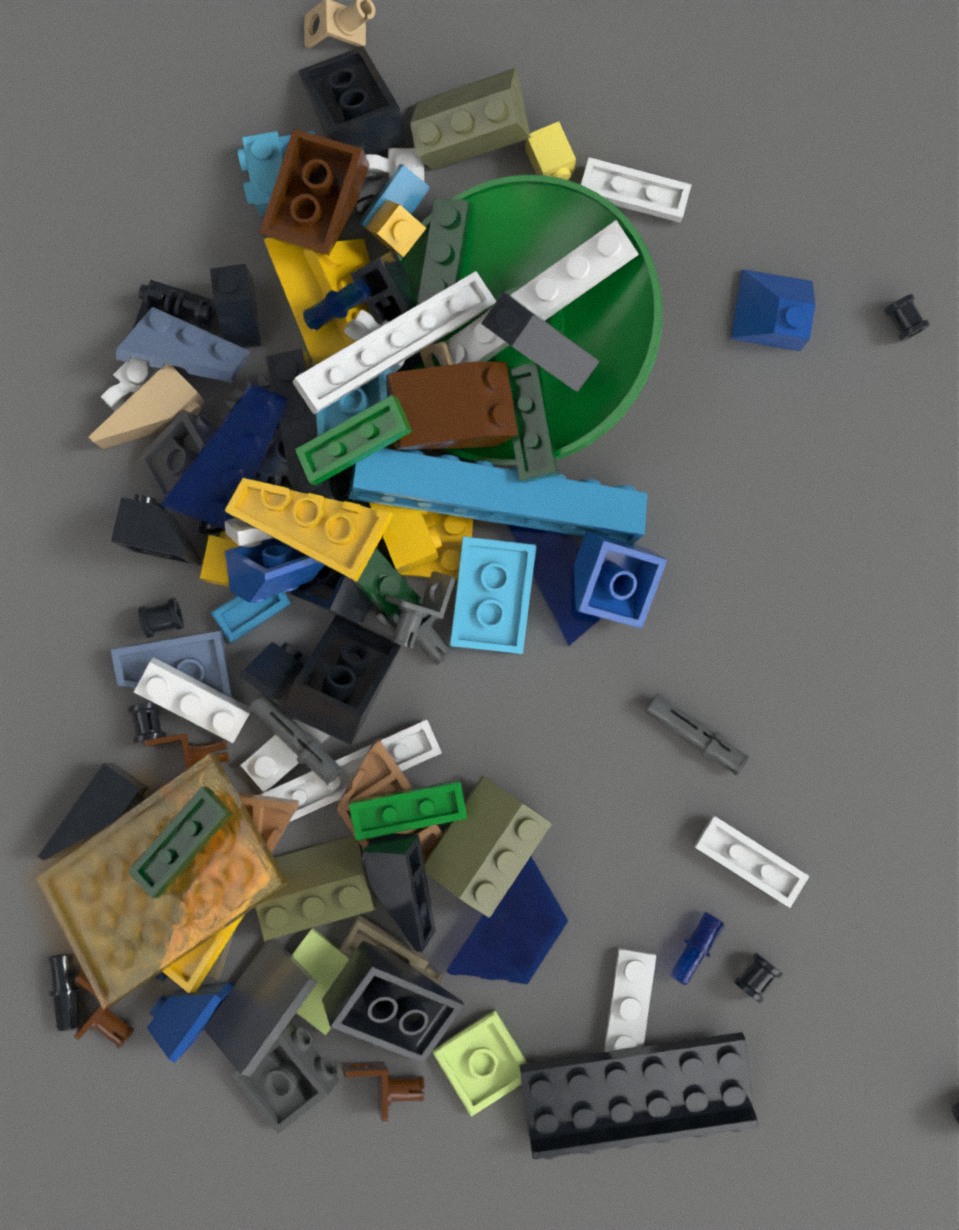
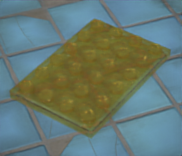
M214 754L205 756L37 877L103 1009L112 1007L288 885L285 876L219 759ZM201 787H209L233 812V815L159 898L151 899L127 871Z

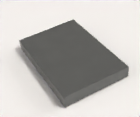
M267 940L204 1027V1030L241 1075L250 1077L318 982L278 940Z

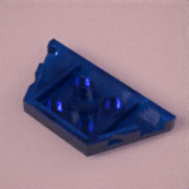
M530 856L490 918L482 914L446 969L447 973L456 976L458 974L480 977V979L508 980L509 982L520 984L529 983L568 923L567 917L532 856Z

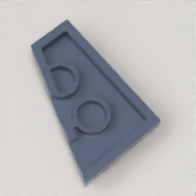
M152 307L116 348V360L129 362L130 357L150 361L149 366L163 369L164 365L167 364L185 368L186 372L191 375L232 383L248 362L249 350Z
M222 630L111 649L117 686L136 688L149 662L154 657L234 699Z

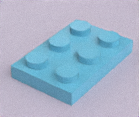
M462 536L450 646L523 654L536 545Z

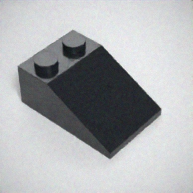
M363 46L298 70L328 139L362 148L365 155L374 154L407 141L399 106Z
M336 615L292 684L284 714L352 745L398 655L401 645L393 643L379 634Z
M363 940L322 998L331 1028L420 1063L426 1061L465 1006L462 1000L395 954Z

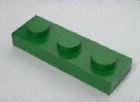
M390 395L295 450L309 483L317 485L413 431L399 399Z
M460 779L349 801L356 841L467 819Z

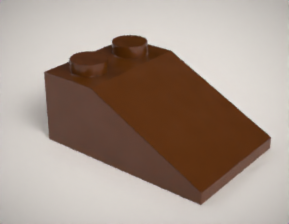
M293 128L259 234L329 256L359 199L370 164L363 149Z
M467 362L393 372L386 375L389 396L393 395L399 399L413 431L396 441L398 450L496 447L518 435L506 362Z

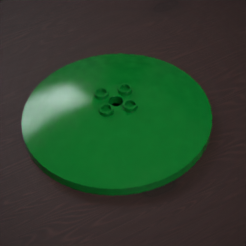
M546 175L507 176L478 184L451 198V200H466L473 205L461 280L476 271L496 301L503 292L512 295L616 220L639 254L545 320L600 361L579 392H576L540 367L556 459L559 460L580 451L609 431L626 414L646 384L656 360L663 327V300L657 269L647 246L629 219L610 201L581 184ZM432 213L421 223L426 229L404 257L397 255L412 283L417 301ZM490 309L473 318L472 320L455 329L454 331L450 332L449 334L445 335L444 337L440 338L439 340L435 341L434 343L447 341L452 336H454L462 329L467 327L469 324L474 322L476 319L481 317L483 314L488 312ZM510 345L486 361L506 362L507 370L535 363ZM436 356L433 357L432 362L434 366H441ZM421 363L409 370L423 369L425 368L424 363ZM512 438L496 447L443 448L471 462L488 461L495 464V467H517Z

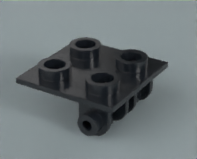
M150 280L148 286L142 284L139 289L138 297L143 299L133 329L148 311L154 307L208 332L216 310L214 300Z

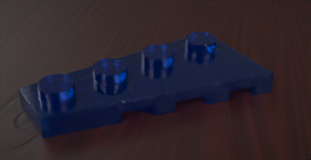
M251 383L223 419L220 427L203 445L197 457L181 474L174 487L164 496L161 506L225 529L224 522L235 518L225 512V509L242 478L254 480L286 406L287 397Z
M507 524L515 542L536 545L533 578L569 647L602 619L601 617L576 610L574 564L580 549L579 546L568 534Z

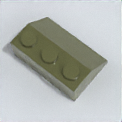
M516 68L417 102L410 122L416 156L432 171L531 138L518 70Z
M482 775L464 801L467 819L450 822L425 859L424 866L426 874L460 900L490 918L552 823Z
M354 835L269 859L275 864V867L254 899L264 941L373 911L376 908L375 894L369 885L367 871L362 865V846L358 840L356 841Z

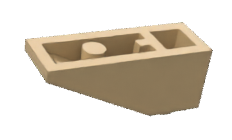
M165 364L163 369H160L88 437L102 449L164 431L183 410L198 415L201 411V405L205 401L172 365Z

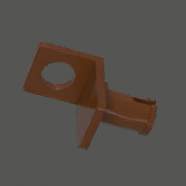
M184 733L143 741L144 747L182 741L189 784L195 783L194 772L197 771V767L224 762L229 763L228 752L212 754L214 751L227 749L226 739L193 746L192 742L189 743L188 734Z
M82 966L74 979L98 998L100 1002L79 1025L74 1038L79 1040L88 1029L92 1030L95 1028L119 1049L125 1043L124 1040L127 1041L135 1028L128 1025L109 1010L116 991L87 967Z
M384 1061L342 1063L341 1069L344 1077L378 1076V1114L381 1121H388V1106L391 1105V1102L424 1101L425 1093L422 1090L425 1089L423 1076L390 1078Z

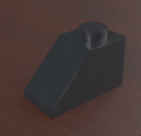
M239 264L210 268L214 305L222 338L242 348L262 346L253 278L247 265Z
M271 642L239 676L267 697L281 700L305 665L299 660L303 654L287 642H284L282 646Z

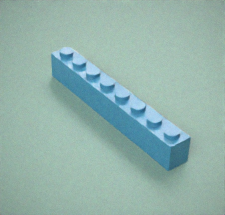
M384 447L352 465L348 499L583 537L587 530L634 544L645 535L648 493L636 491V488L630 485L604 486L601 485L600 481L594 479L569 480L563 474L523 483L519 481L517 467L503 469L495 467V464L488 461L467 463L459 461V458L452 455L432 457L423 455L421 451L416 449L396 451Z

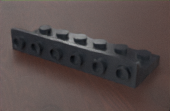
M743 1032L519 1064L533 1159L544 1158L550 1160L569 1154H591L597 1150L617 1147L630 1148L637 1144L651 1142L666 1143L672 1139L692 1136L705 1137L712 1133L726 1131L741 1132L746 1128L758 1126V1119L752 1103L747 1045Z

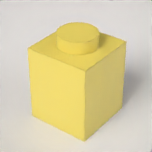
M558 121L530 133L531 138L526 139L525 151L536 175H546L568 180L574 174L576 158L560 122Z

